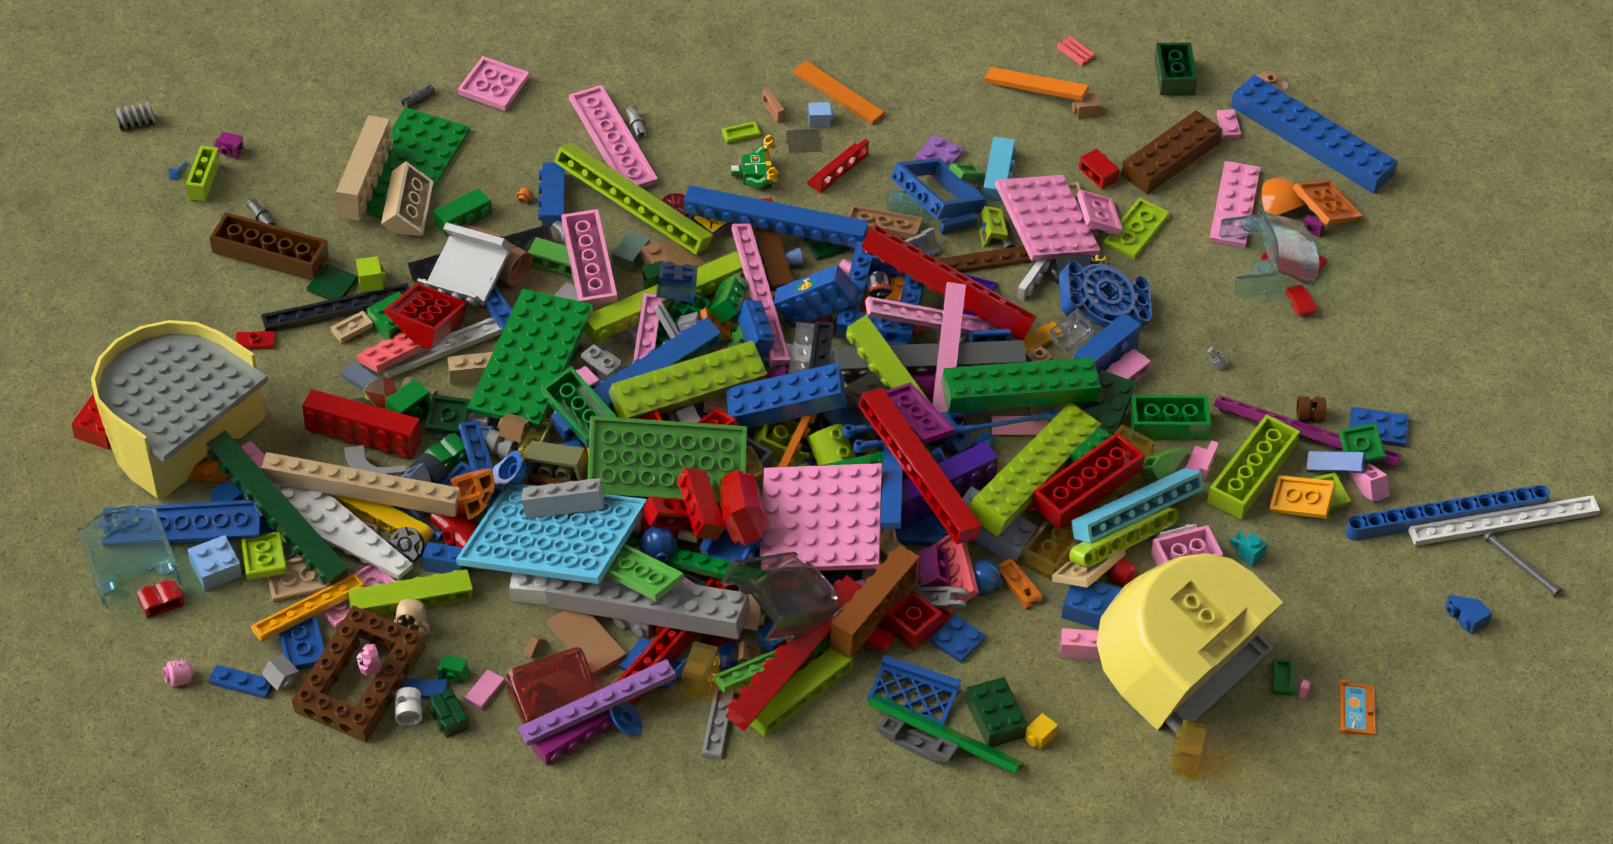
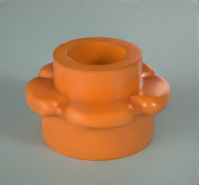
M521 188L516 193L518 201L528 204V202L533 201V192L526 188Z

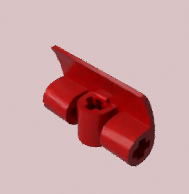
M460 504L458 505L455 517L432 513L430 516V521L439 530H442L444 541L450 545L456 543V547L464 548L479 525L474 518L467 519Z

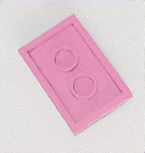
M1080 189L1077 197L1086 225L1091 229H1099L1108 234L1120 235L1122 227L1113 199Z

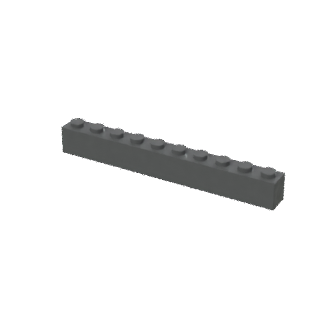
M1024 340L959 343L956 367L1026 362ZM939 343L889 345L908 372L925 374L935 371L936 373ZM835 347L834 364H839L844 377H849L853 374H859V376H869L872 374L868 368V362L859 356L857 347Z

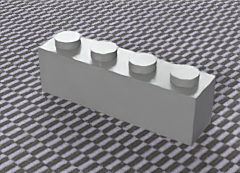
M600 478L523 488L521 502L528 519L604 509L605 493Z

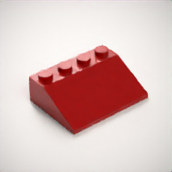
M417 282L386 307L384 313L414 343L422 348L431 350L463 322L467 302Z

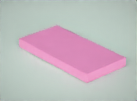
M372 564L356 572V575L364 582L366 587L378 583L386 584L396 581L393 577L380 571L378 567ZM349 599L320 613L335 629H338L351 609Z

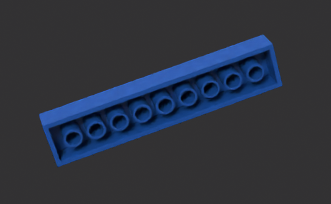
M1255 74L1233 92L1232 108L1371 193L1377 192L1395 175L1397 160Z

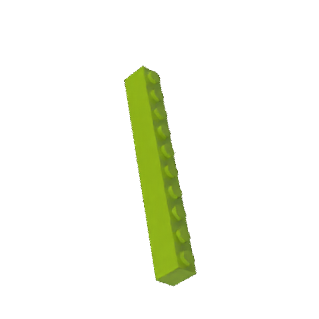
M569 143L559 147L554 160L556 164L693 254L697 255L708 249L713 234L575 144Z
M733 252L592 312L583 332L593 343H597L621 333L631 326H637L640 321L644 293L663 295L662 303L669 312L678 298L684 293H692L704 297L716 292L721 282L736 273L745 279L739 254Z

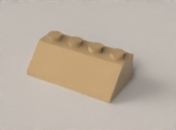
M407 161L391 173L381 224L394 234L421 236L424 233L433 180Z

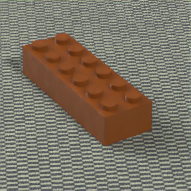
M901 545L888 554L887 560L879 564L875 574L867 578L863 588L855 592L851 602H847L842 612L832 619L829 636L830 648L849 659L856 653L884 620L885 613L895 606L917 581L919 556Z

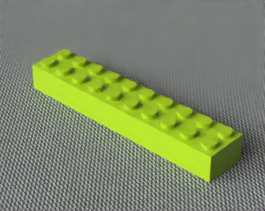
M1070 402L973 498L969 506L970 511L984 528L998 537L1032 503L1033 491L1064 470L1070 454L1100 427L1101 423Z

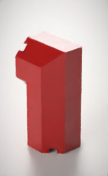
M740 470L724 475L717 492L723 522L733 543L738 544L737 541H740L742 545H748L760 540L764 536L763 532L765 529L768 532L771 528L764 511L760 488L754 475L748 473L749 475L744 474Z

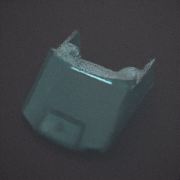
M1260 210L1255 215L1221 220L1220 238L1262 233L1269 259L1256 262L1253 266L1252 275L1236 277L1234 295L1282 290L1285 287L1296 285L1312 286L1315 284L1319 270L1318 249L1310 232L1301 222Z
M139 504L118 507L90 519V523L83 529L81 527L77 529L104 610L108 609L105 595L111 594L116 590L117 582L153 570L161 576L174 573L178 586H182L178 567L155 505L150 504L151 507H140Z

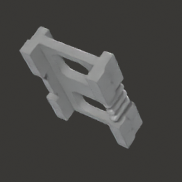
M928 228L922 231L921 234L904 240L911 245L916 243L918 249L930 252L931 256L941 252V248H938L934 235L935 228ZM931 236L934 244L926 249L924 240Z

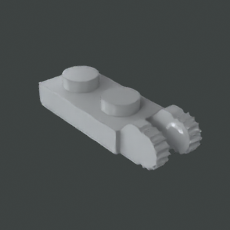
M919 587L918 595L935 608H965L966 602L954 600V596H968L969 591L953 587Z

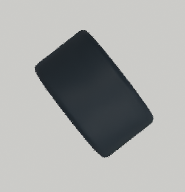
M429 453L421 454L409 467L410 469L424 463L429 472L431 483L441 484L447 478V470L444 464L436 456Z

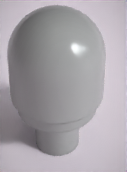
M1213 347L1208 349L1207 352L1211 356V363L1215 368L1225 370L1229 365L1228 358L1223 352L1216 351Z

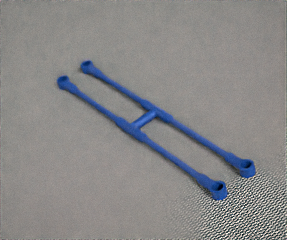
M998 409L950 413L948 411L940 412L955 428L954 435L1028 421H1052L1059 413L1055 409H1049L1045 413L974 426L972 424L958 426L953 418ZM866 424L859 426L845 425L843 435L850 438L854 434L868 432V430H874L872 425L867 426ZM856 440L853 449L857 453H863L865 449L876 448L885 445L883 440L866 442Z

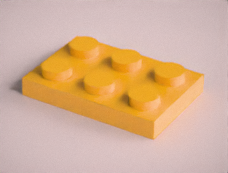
M1278 475L1269 508L1270 512L1327 519L1336 487L1335 481Z

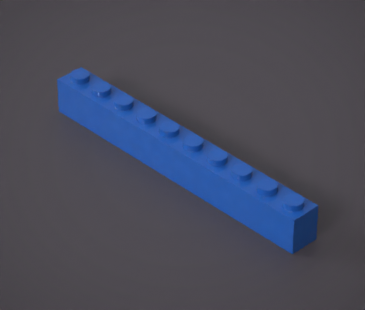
M689 185L684 199L685 214L735 224L750 223L751 227L853 248H856L857 241L863 242L867 235L868 221L691 185Z
M708 317L698 320L689 329H684L673 339L666 340L659 348L652 349L643 358L633 361L629 367L620 369L610 379H604L593 391L613 411L615 407L608 393L613 383L697 358L721 342V332ZM554 411L551 415V423L564 441L576 435Z

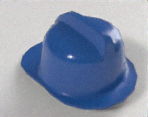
M510 452L502 461L494 466L492 469L494 474V490L500 489L508 483L517 484L523 480L530 467L522 460L520 452Z

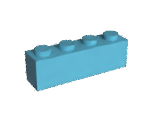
M993 137L983 187V196L987 200L1003 202L995 184L996 180L1012 179L1010 170H1014L1015 160H1012V158H1016L1017 147H1014L1015 139Z

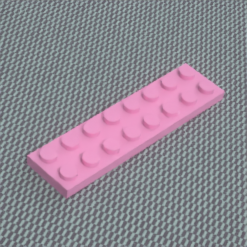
M599 85L570 94V102L607 165L642 189L658 184L657 176L604 87Z

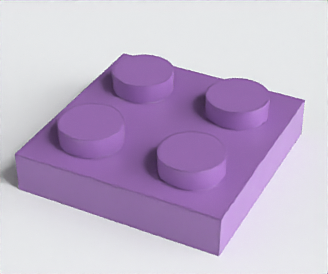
M933 134L915 155V160L941 158L950 166L964 153V148Z

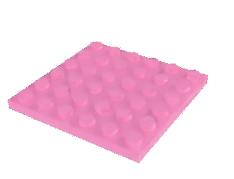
M882 463L764 468L763 507L771 529L768 532L765 529L763 532L764 536L762 537L763 541H760L759 568L769 572L877 569L880 564Z

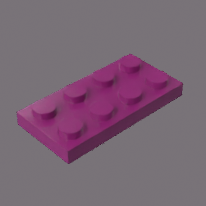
M911 382L885 391L896 408L900 410L904 419L910 424L911 429L918 435L923 445L954 435L955 428Z

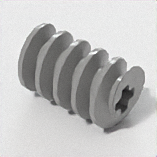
M148 102L145 103V107L139 103L138 109H136L134 104L131 105L130 110L127 106H124L123 112L120 107H117L116 116L119 130L121 125L127 129L128 123H130L132 128L135 127V122L142 126L143 120L146 125H149L150 119L155 124L153 109Z

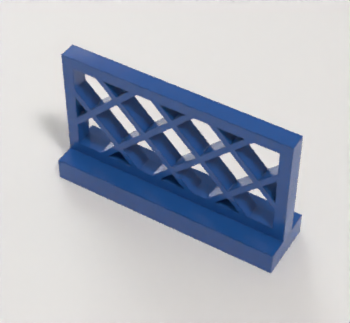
M884 655L881 661L882 665L867 701L875 695V692L884 689L887 695L885 698L891 701L903 696L906 703L902 706L909 707L910 710H913L912 705L922 702L925 710L917 713L945 725L955 698L960 692L961 680ZM883 673L891 674L894 680L884 684L882 680ZM909 680L913 686L903 690L900 682ZM897 684L900 692L890 695L887 687ZM924 686L930 687L932 693L922 696L919 688ZM916 690L919 698L909 702L906 694ZM944 692L951 694L950 700L941 703L938 697L939 694ZM935 696L938 705L928 708L925 700ZM941 708L943 712L942 719L934 718L931 712Z

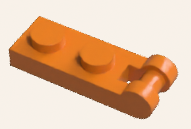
M1012 558L998 564L1000 578L1003 579V582L1017 597L1024 609L1030 607L1034 602L1038 603L1043 600L1039 590Z

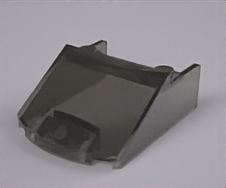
M794 551L735 560L720 582L722 586L736 584L740 592L746 595L751 594L774 622L772 629L766 636L768 641L787 638L791 642L835 616L842 608L841 605L837 604L836 599L838 596L827 579L810 562L804 563L796 557L798 554Z

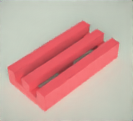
M1071 36L1067 37V40L1064 39L1062 43H1058L1057 46L1058 49L1081 66L1094 59L1095 56L1093 52Z

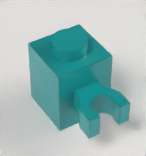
M1238 531L1236 538L1239 540H1236L1234 537L1230 538L1229 544L1239 548L1237 557L1249 566L1254 567L1265 557L1268 543L1253 532L1245 537L1244 533Z

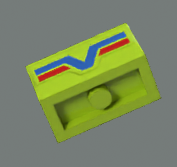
M985 206L977 219L983 247H987L992 238L1006 240L1008 236L1002 209Z

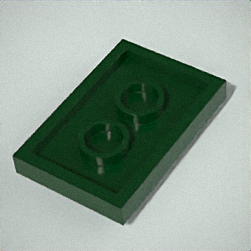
M1101 369L1098 376L1101 385L1098 401L1087 402L1084 412L1100 422V428L1114 435L1119 429L1131 401V395H1133L1136 389L1137 382Z

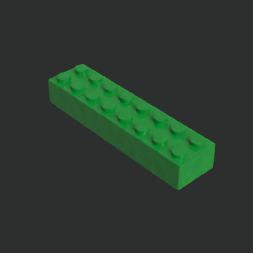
M1093 357L944 368L941 379L948 413L1069 404L1070 402H1097L1101 390Z

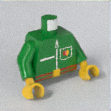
M771 135L764 138L765 145L762 144L755 151L741 156V165L731 166V176H742L743 185L761 189L762 187H772V181L776 182L778 180L777 175L779 172L775 167L771 166L770 151H768V149H775L776 147L774 138Z

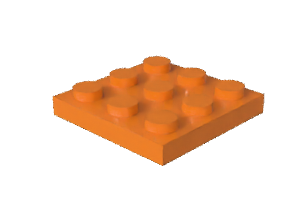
M1330 179L1296 183L1293 187L1297 196L1305 201L1309 209L1316 213L1323 224L1332 225L1357 222L1363 217Z

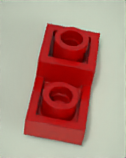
M1303 285L1285 287V295L1292 301V309L1299 316L1306 317L1317 313L1316 306Z

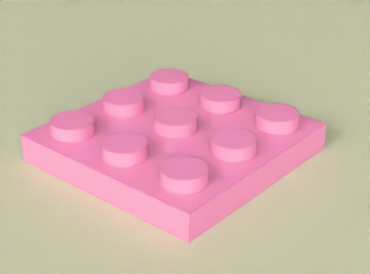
M482 56L457 91L458 95L505 111L527 82L530 75L527 71Z

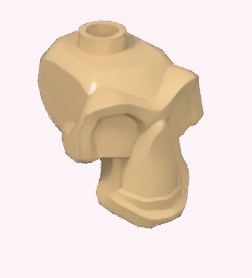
M407 598L401 600L397 607L396 619L393 622L422 633L425 636L429 635L430 627L426 621L424 604L417 599Z

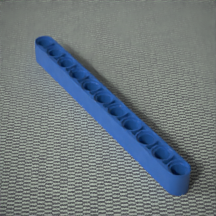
M1536 485L1356 515L1349 518L1345 534L1350 540L1357 541L1409 532V526L1545 504L1548 502L1550 490L1546 486Z

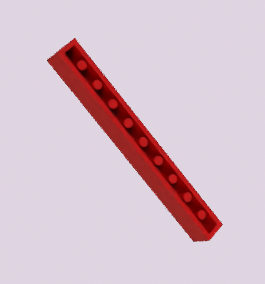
M877 224L870 228L861 245V248L867 254L877 256L887 265L891 264L900 273L908 274L913 277L914 281L929 286V289L933 292L941 293L945 296L947 282L966 285L963 309L976 313L980 319L990 321L998 329H1010L1011 336L1015 339L1024 340L1037 318L1032 313Z
M883 388L862 393L859 408L954 542L961 544L977 539L981 527L979 520L970 511L969 506L965 504L959 492L952 486L949 478L945 476L939 464L930 455L929 450L924 447L918 435L911 429L910 424L901 415L900 410L893 404L890 396L886 394Z
M711 577L704 586L738 591L742 584ZM665 627L616 682L666 659L671 665L700 633ZM645 693L628 701L635 705Z
M848 575L842 581L838 579L834 583L831 594L826 592L820 600L822 604L820 606L815 605L809 612L810 618L808 620L804 618L797 626L799 630L796 633L792 631L787 637L786 641L788 643L785 646L781 644L774 652L776 655L774 659L769 658L762 666L764 670L761 673L757 671L751 678L753 683L750 686L746 684L739 692V695H741L739 699L734 698L728 704L727 708L729 711L725 717L745 732L831 633L830 623L832 619L842 612L847 602H851L855 592L858 589H862Z

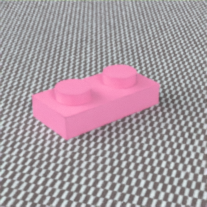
M1235 109L1217 110L1216 115L1219 126L1222 128L1223 139L1241 138Z

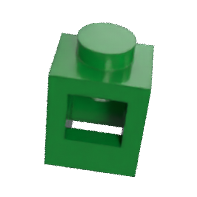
M444 654L437 669L438 679L445 678L452 683H463L464 680H468L470 668H468L467 659Z

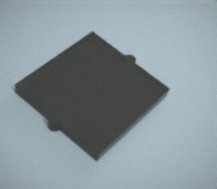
M817 128L786 131V144H788L789 153L820 151V138H818Z

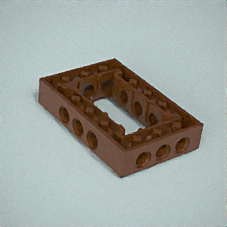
M353 605L292 699L294 712L366 743L394 700L396 691L401 689L426 648L424 634ZM360 637L370 641V644H377L387 648L390 653L382 664L380 672L375 675L357 706L354 707L330 697L328 692L335 681L338 682L340 673L345 665L348 666L349 659L354 651L359 649Z

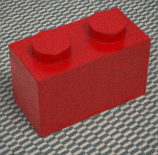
M1097 148L1080 157L1079 170L1101 190L1118 181L1120 169Z

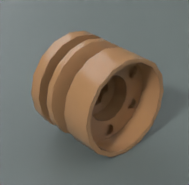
M510 243L513 248L498 279L510 287H516L529 272L532 257L527 251Z

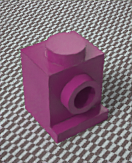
M222 131L219 138H216L214 147L218 148L219 153L225 156H234V159L238 160L244 149L243 136Z

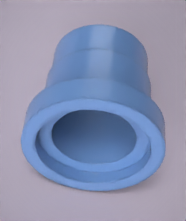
M800 248L785 253L789 266H803Z

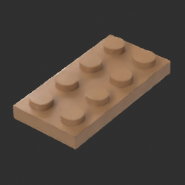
M851 205L847 217L868 221L867 232H869L874 224H877L905 240L918 235L923 217L857 205Z

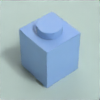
M830 102L808 103L809 127L831 126V120H834V109H830Z

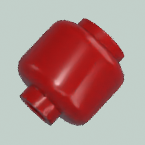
M1123 559L1118 560L1107 573L1110 581L1122 588L1139 576L1136 574V566Z

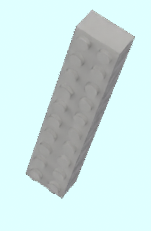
M607 576L603 577L600 584L551 578L545 590L548 607L734 639H739L751 610L748 593L683 582L679 583L658 601H654Z

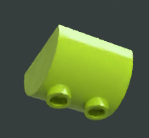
M842 423L827 427L807 437L818 466L856 458L849 438L843 435L844 426Z

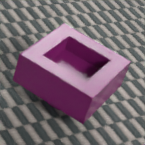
M1307 215L1303 231L1320 237L1323 233L1324 224L1319 219Z

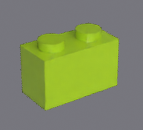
M378 256L355 259L361 293L384 290L383 283L386 282L383 263H379Z

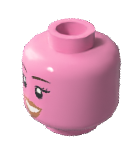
M186 659L168 661L166 667H163L165 682L169 683L172 687L188 685L191 682V677L195 676L193 664L189 665Z

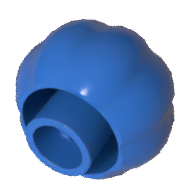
M650 527L641 537L639 546L642 553L660 562H665L675 552L677 540L670 529Z
M982 559L976 565L972 564L979 592L976 595L987 596L995 591V589H1000L1003 579L1000 578V568L995 562L989 559Z

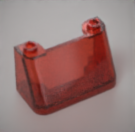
M574 647L511 669L506 675L507 694L522 725L598 691L585 654L580 647Z

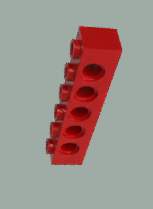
M653 496L648 498L643 507V515L650 527L693 531L683 499ZM717 502L718 507H719V510H720V513H721L720 503Z

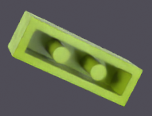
M200 145L185 184L189 200L206 202L220 165L218 148Z

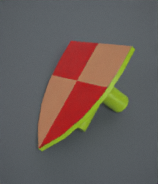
M378 378L367 384L363 392L365 398L368 399L369 405L386 409L385 400L396 392L395 380Z

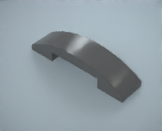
M888 714L877 727V731L891 742L929 760L949 762L959 748V745L942 737L937 741L905 727V722Z

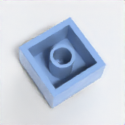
M225 535L188 549L190 564L204 591L242 577L240 562Z

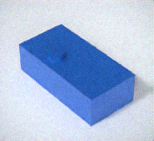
M1124 312L1075 351L1074 359L1093 357L1097 374L1100 373L1101 369L1106 371L1112 363L1120 360L1125 353L1138 348L1141 324Z

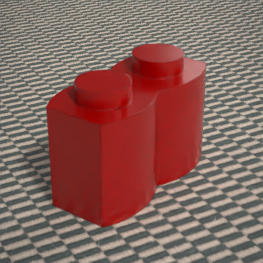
M175 579L163 580L156 586H146L137 592L138 602L146 618H151L185 605L183 594Z

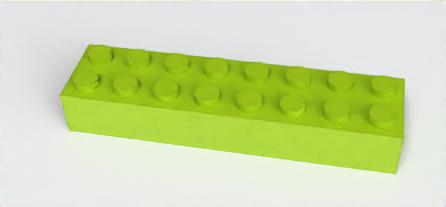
M752 340L613 383L608 393L619 418L636 419L655 410H658L661 415L727 394L726 388L764 380L767 372Z

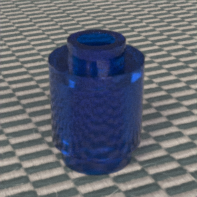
M726 643L719 648L718 668L720 672L738 665L739 648L732 643Z

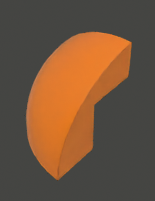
M1271 178L1264 182L1262 201L1267 219L1306 204L1304 200L1297 196L1293 189L1295 185L1293 182L1288 181L1286 178Z
M492 469L477 470L450 479L452 486L459 488V503L468 520L474 518L486 508L494 491V474Z

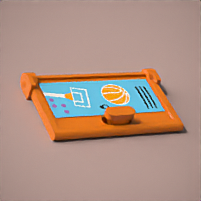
M1340 680V733L1376 735L1375 686Z

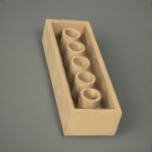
M371 115L367 117L336 190L338 216L340 218L360 221L362 214L366 213L367 202L372 199V190L377 187L378 176L382 175L383 164L387 162L388 152L392 150L394 144L393 139H391L392 127H390L388 118Z

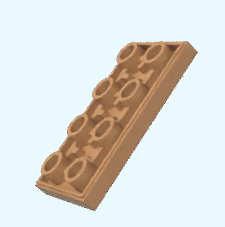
M563 610L547 620L549 628L593 677L626 657L625 651L591 614Z

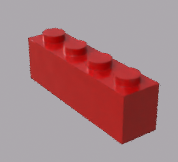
M685 467L677 479V484L680 488L695 537L717 541L725 528V524L707 472Z

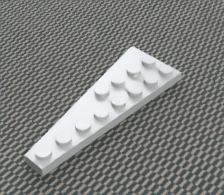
M285 486L280 490L329 546L333 548L336 546L344 550L345 554L349 556L352 554L360 558L362 562L370 563L378 567L380 571L398 580L413 569V563L330 494Z

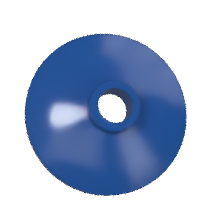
M629 701L610 709L615 725L623 733L629 736H636L642 731V718L635 706Z

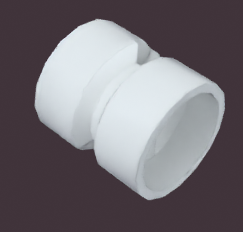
M404 687L397 690L395 693L396 722L400 725H416L422 720L421 692L412 687Z

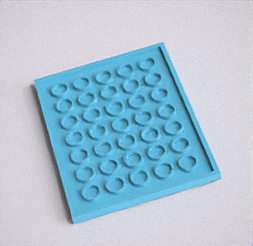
M508 483L456 558L457 564L461 566L600 584L643 515V507L647 499L605 494L604 509L527 519L521 502L523 488L536 485Z

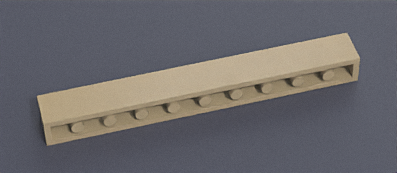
M266 452L261 467L263 473L273 484L451 517L456 516L460 502L458 487Z

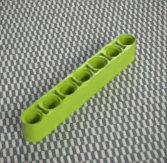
M1166 507L1092 543L1082 542L1071 549L1070 560L1073 563L1091 567L1174 525L1178 519V511L1174 508Z

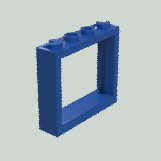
M941 158L897 163L890 176L897 185L937 220L958 217L973 212L979 214L987 200L965 179H960L949 170L950 166ZM931 175L957 199L942 200L918 176Z

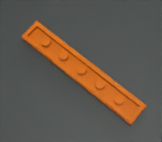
M805 60L794 69V74L871 125L884 116V111Z
M991 67L984 77L986 83L1083 101L1089 91V86L1085 84Z

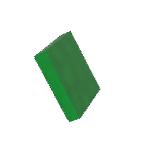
M1377 423L1339 430L1338 433L1343 452H1364L1366 454L1365 464L1386 459Z

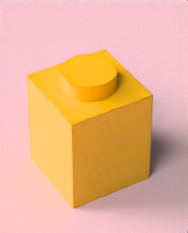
M1042 713L1026 728L1025 739L1027 743L1041 750L1057 735L1058 724Z

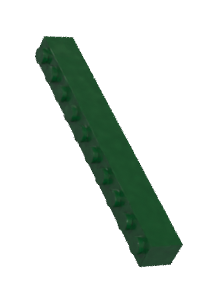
M226 430L206 443V454L209 459L219 464L220 471L231 478L233 486L243 491L244 498L255 505L257 513L267 518V523L273 530L276 529L280 533L279 536L285 544L289 543L291 545L293 553L305 561L304 564L310 572H315L321 585L329 587L349 576L347 565Z

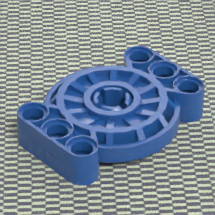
M1075 261L1068 262L1059 274L1061 309L1068 316L1075 315L1079 310L1091 322L1107 327L1125 312L1141 324V330L1152 318L1150 285L1148 280L1142 276L1136 277L1131 282L1125 274L1114 267L1105 264H1091L1082 268Z

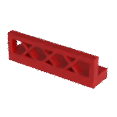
M864 139L859 144L854 143L811 177L807 181V185L819 193L825 191L868 156L869 141Z

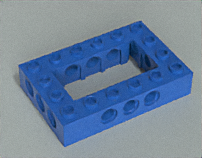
M857 241L849 272L850 279L859 287L857 302L853 306L840 310L837 320L836 338L848 340L846 337L848 326L867 315V313H860V310L864 305V294L867 293V279L870 276V271H883L885 273L897 274L900 277L901 275L906 276L900 298L902 303L921 306L925 284L914 281L913 277L908 274L900 273L896 267L883 263L877 256L867 254L861 248L863 242ZM868 316L885 341L907 342V345L912 344L916 325Z

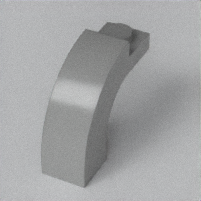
M364 446L344 448L346 467L398 477L406 473L405 465L393 467L373 466L365 458Z

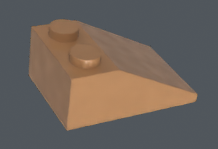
M655 242L641 248V263L646 265L654 264V262L661 260L664 261L666 267L669 266L672 277L669 279L705 265L699 254H693L677 242Z

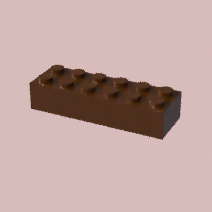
M1195 110L1125 159L1122 164L1121 176L1148 195L1217 146L1221 141L1222 128Z
M227 212L224 213L210 236L212 253L313 280L329 256L328 242L325 239Z

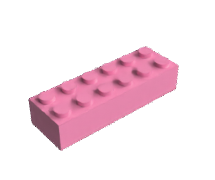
M598 209L561 215L562 229L578 301L593 304L594 309L592 312L617 302L616 287Z

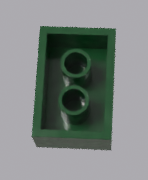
M1191 42L1156 43L1154 60L1160 95L1195 94L1197 74Z
M1005 677L967 687L965 701L986 745L995 747L1025 738L1028 723Z

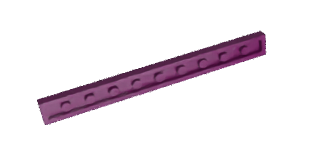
M1219 395L1215 400L1214 407H1217L1221 412H1233L1240 418L1247 419L1248 417L1254 419V422L1258 424L1267 414L1299 430V437H1309L1310 441L1316 443L1320 441L1327 443V446L1331 448H1342L1338 433ZM1384 449L1386 459L1381 461L1382 464L1389 467L1397 466L1402 454Z

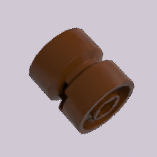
M1298 396L1296 404L1297 420L1309 421L1312 418L1313 421L1324 422L1327 408L1326 398L1314 397L1310 399L1308 396Z

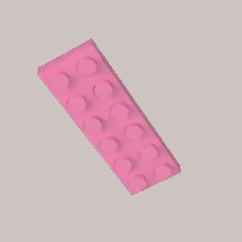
M1225 161L1209 242L1246 247L1260 167Z

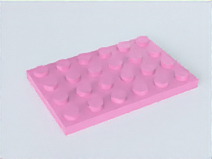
M1063 175L996 180L995 186L1031 261L1056 259V256L1099 255L1100 248L1090 228L1086 225L1084 216Z

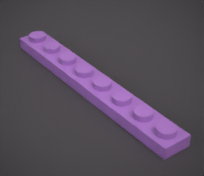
M666 659L519 726V733L528 747L676 679V673Z

